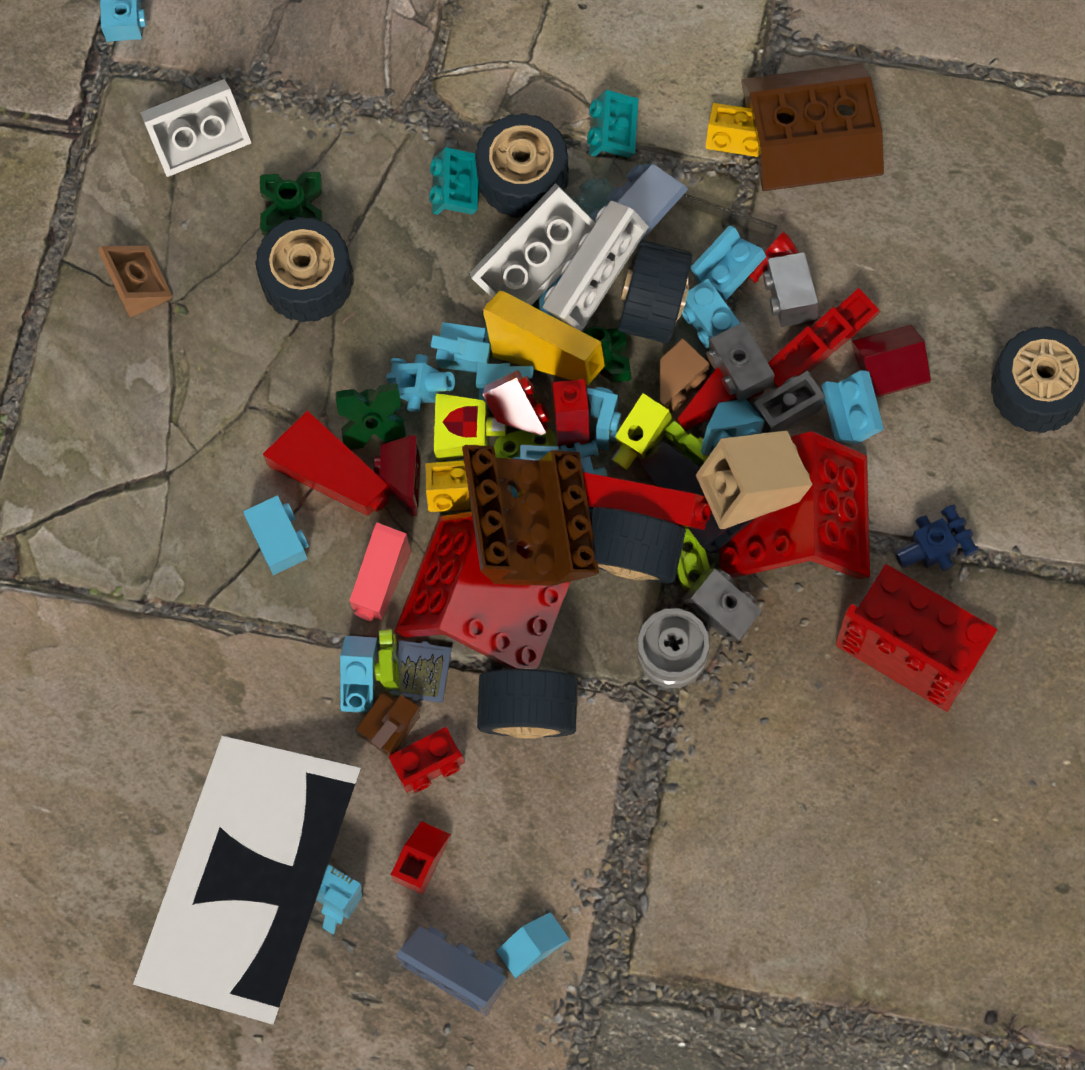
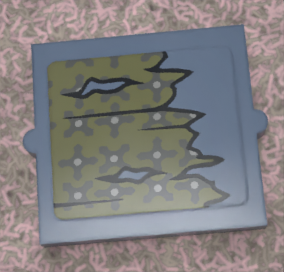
M399 640L396 656L399 660L400 689L390 690V694L394 697L403 695L407 699H413L415 703H418L420 700L443 703L452 648L429 645L427 641L415 643Z

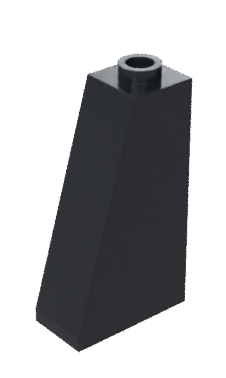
M662 442L648 450L646 457L640 461V464L658 487L705 496L696 477L701 466L669 444ZM711 511L705 530L688 527V529L702 548L716 553L754 519L726 529H719Z

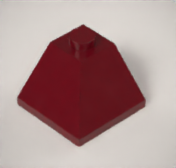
M414 435L381 445L380 456H375L374 472L388 484L390 494L411 516H418L421 454L417 436Z

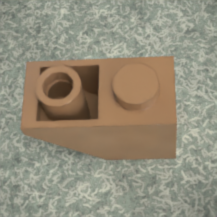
M683 338L660 359V404L669 411L671 409L673 411L679 409L687 399L685 396L693 388L696 391L699 390L709 379V376H707L709 373V363Z

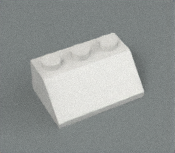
M225 79L140 112L167 177L251 144L235 99Z

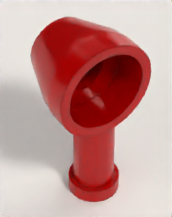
M783 231L765 251L766 258L747 277L755 284L759 281L758 278L768 268V259L797 254L799 252L787 233Z

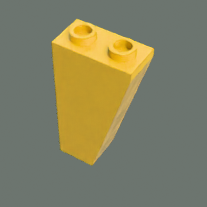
M499 291L483 309L493 358L520 366H533L534 370L569 380L585 379L586 385H589L605 366L601 341L504 291Z

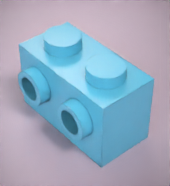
M100 0L101 29L106 42L142 39V27H147L145 9H141V1L144 0Z
M709 279L688 291L682 316L688 324L692 323L705 348H709L710 338L740 324Z
M277 495L243 511L272 575L307 560L304 549L308 548L309 545L302 530L295 532L291 524L296 518L288 502L282 505Z

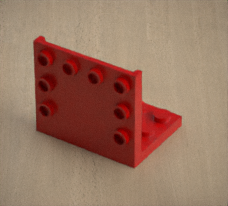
M813 431L790 436L792 442L797 447L798 455L805 470L810 475L812 486L799 503L757 517L719 550V569L735 578L813 561L859 580L870 578L867 455Z
M472 512L440 516L394 632L403 637L444 634L510 669H538L570 582L554 586L494 584L480 571ZM516 545L517 553L527 559L526 550L522 546Z
M885 563L859 607L857 608V606L851 604L844 615L835 646L948 712L998 629Z

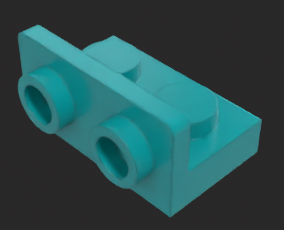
M605 90L596 99L592 100L589 107V116L592 117L591 128L587 135V143L590 144V156L596 157L602 151L631 158L635 154L639 98Z
M445 147L436 157H433L430 164V174L433 175V185L429 192L432 214L439 215L446 209L473 215L478 210V179L475 153Z

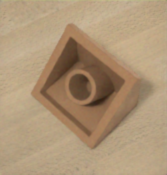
M148 245L100 246L98 252L130 318L173 297Z

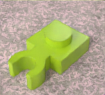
M673 421L665 429L667 432L665 437L674 445H677L681 449V453L702 467L709 455L701 453L704 439L701 437L697 439L691 433L688 435L677 422Z
M392 629L379 631L381 647L379 662H375L376 680L380 681L387 691L399 690V660L396 656V634H393Z

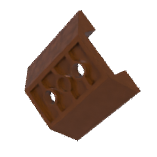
M861 63L741 80L746 108H751L759 148L757 165L762 191L882 176L884 174L882 127L871 76ZM841 105H848L853 109L854 113L850 116H844L838 112L837 108ZM787 113L792 116L793 121L789 124L780 123L777 115Z
M464 445L462 447L480 571L494 584L554 586L599 574L598 562L594 560V537L579 452L551 450L540 460L496 458L494 446ZM507 485H511L517 490L518 498L513 497L507 491ZM516 545L522 546L526 550L527 559L517 553Z

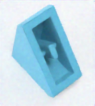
M550 912L522 926L496 952L516 979L570 941V939Z

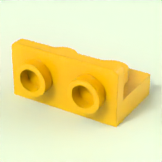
M713 103L708 123L706 149L759 157L751 108Z
M464 461L425 463L428 511L471 510Z

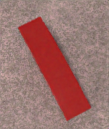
M860 288L856 289L836 309L833 306L812 327L807 326L768 362L774 373L773 382L778 387H781L789 378L812 371L855 336L881 311Z

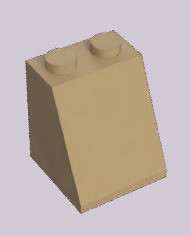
M787 430L722 438L696 474L719 529H726L799 503L812 486L810 475L805 470L798 455L797 447L792 442Z

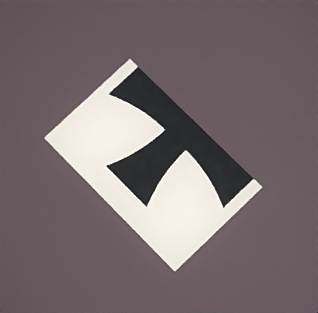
M221 736L133 985L274 1025L361 768Z

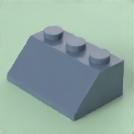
M653 163L636 165L626 176L629 180L621 188L618 186L612 190L606 198L608 201L605 205L606 207L610 201L633 209L649 226L640 241L645 238L688 190L684 184ZM595 210L589 216L595 221L600 210Z
M419 926L396 955L401 966L487 1017L507 983L506 977L502 975L504 969L489 960L485 964L473 958L476 953L461 943H458L456 947L445 941L447 936L438 929L430 926L426 930Z

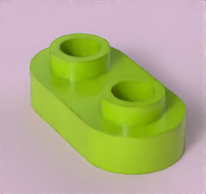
M549 428L541 436L524 430L508 433L506 436H500L494 444L496 458L509 459L519 457L520 445L556 446V437ZM537 437H543L546 439V442L538 445L534 440ZM506 445H513L515 450L513 452H506L504 447Z
M685 529L686 533L683 544L688 543L693 549L689 552L681 551L677 575L680 585L686 591H689L695 583L689 579V575L692 573L701 575L704 570H709L710 566L705 549L702 548L691 531Z

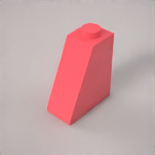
M376 522L349 601L356 616L367 621H372L373 618L382 621L411 554L406 533Z

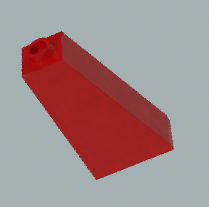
M585 379L552 382V400L559 450L561 445H566L568 449L574 447L576 442H579L580 445L589 443V410Z
M308 410L263 453L265 462L270 468L366 516H369L374 510L379 512L389 501L391 494L388 484Z
M583 472L588 507L590 508L605 507L626 510L663 519L680 526L705 530L706 522L711 515V509L705 496Z

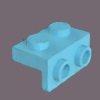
M604 387L587 388L589 416L598 418L596 426L597 448L609 451L611 441L617 442L615 436L621 427V413L618 412V395L613 394V391Z

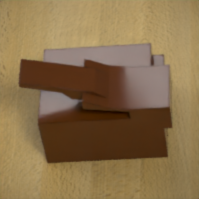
M385 691L381 693L357 727L356 732L359 737L389 756L397 751L418 721L421 709L403 695H400L397 699Z

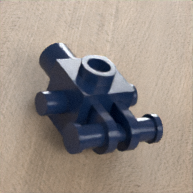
M955 504L941 511L948 524H946L943 518L931 523L927 515L915 520L919 529L914 531L911 539L912 543L894 552L895 558L902 569L922 560L926 568L938 563L942 571H946L954 566L950 557L955 555L958 544L963 548L965 557L972 556L980 550L971 538L974 535L972 530L965 529L964 526L967 522L964 517L960 518Z

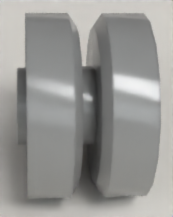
M679 608L663 609L652 614L642 625L638 636V663L644 675L656 685L665 688H682L695 682L704 672L709 653V634L703 622L693 613ZM674 646L678 648V650L673 651L671 647Z

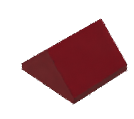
M912 325L856 339L851 342L860 370L869 371L876 398L931 382L925 341Z

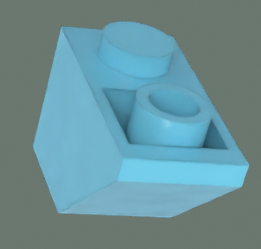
M746 399L741 402L733 400L718 403L707 426L701 453L703 455H710L722 438L761 434L765 420Z
M345 636L340 654L341 711L368 713L374 705L376 688L375 662H378V638Z

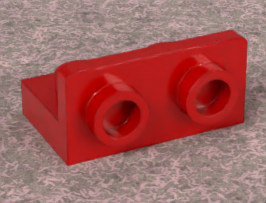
M447 727L388 756L406 793L411 790L417 793L428 788L432 784L431 780L440 775L444 778L457 773L461 769L460 765L465 763Z

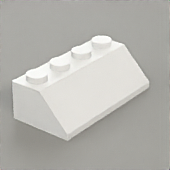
M555 183L470 272V276L492 298L499 291H504L532 305L561 275L565 264L569 260H573L579 251L578 246L585 234H590L596 222Z
M610 201L607 207L605 206L599 211L595 220L596 224L590 234L587 233L583 236L578 246L579 251L573 260H569L565 264L561 272V279L556 286L549 289L544 298L545 304L542 308L555 318L581 332L649 228L633 209L614 201Z

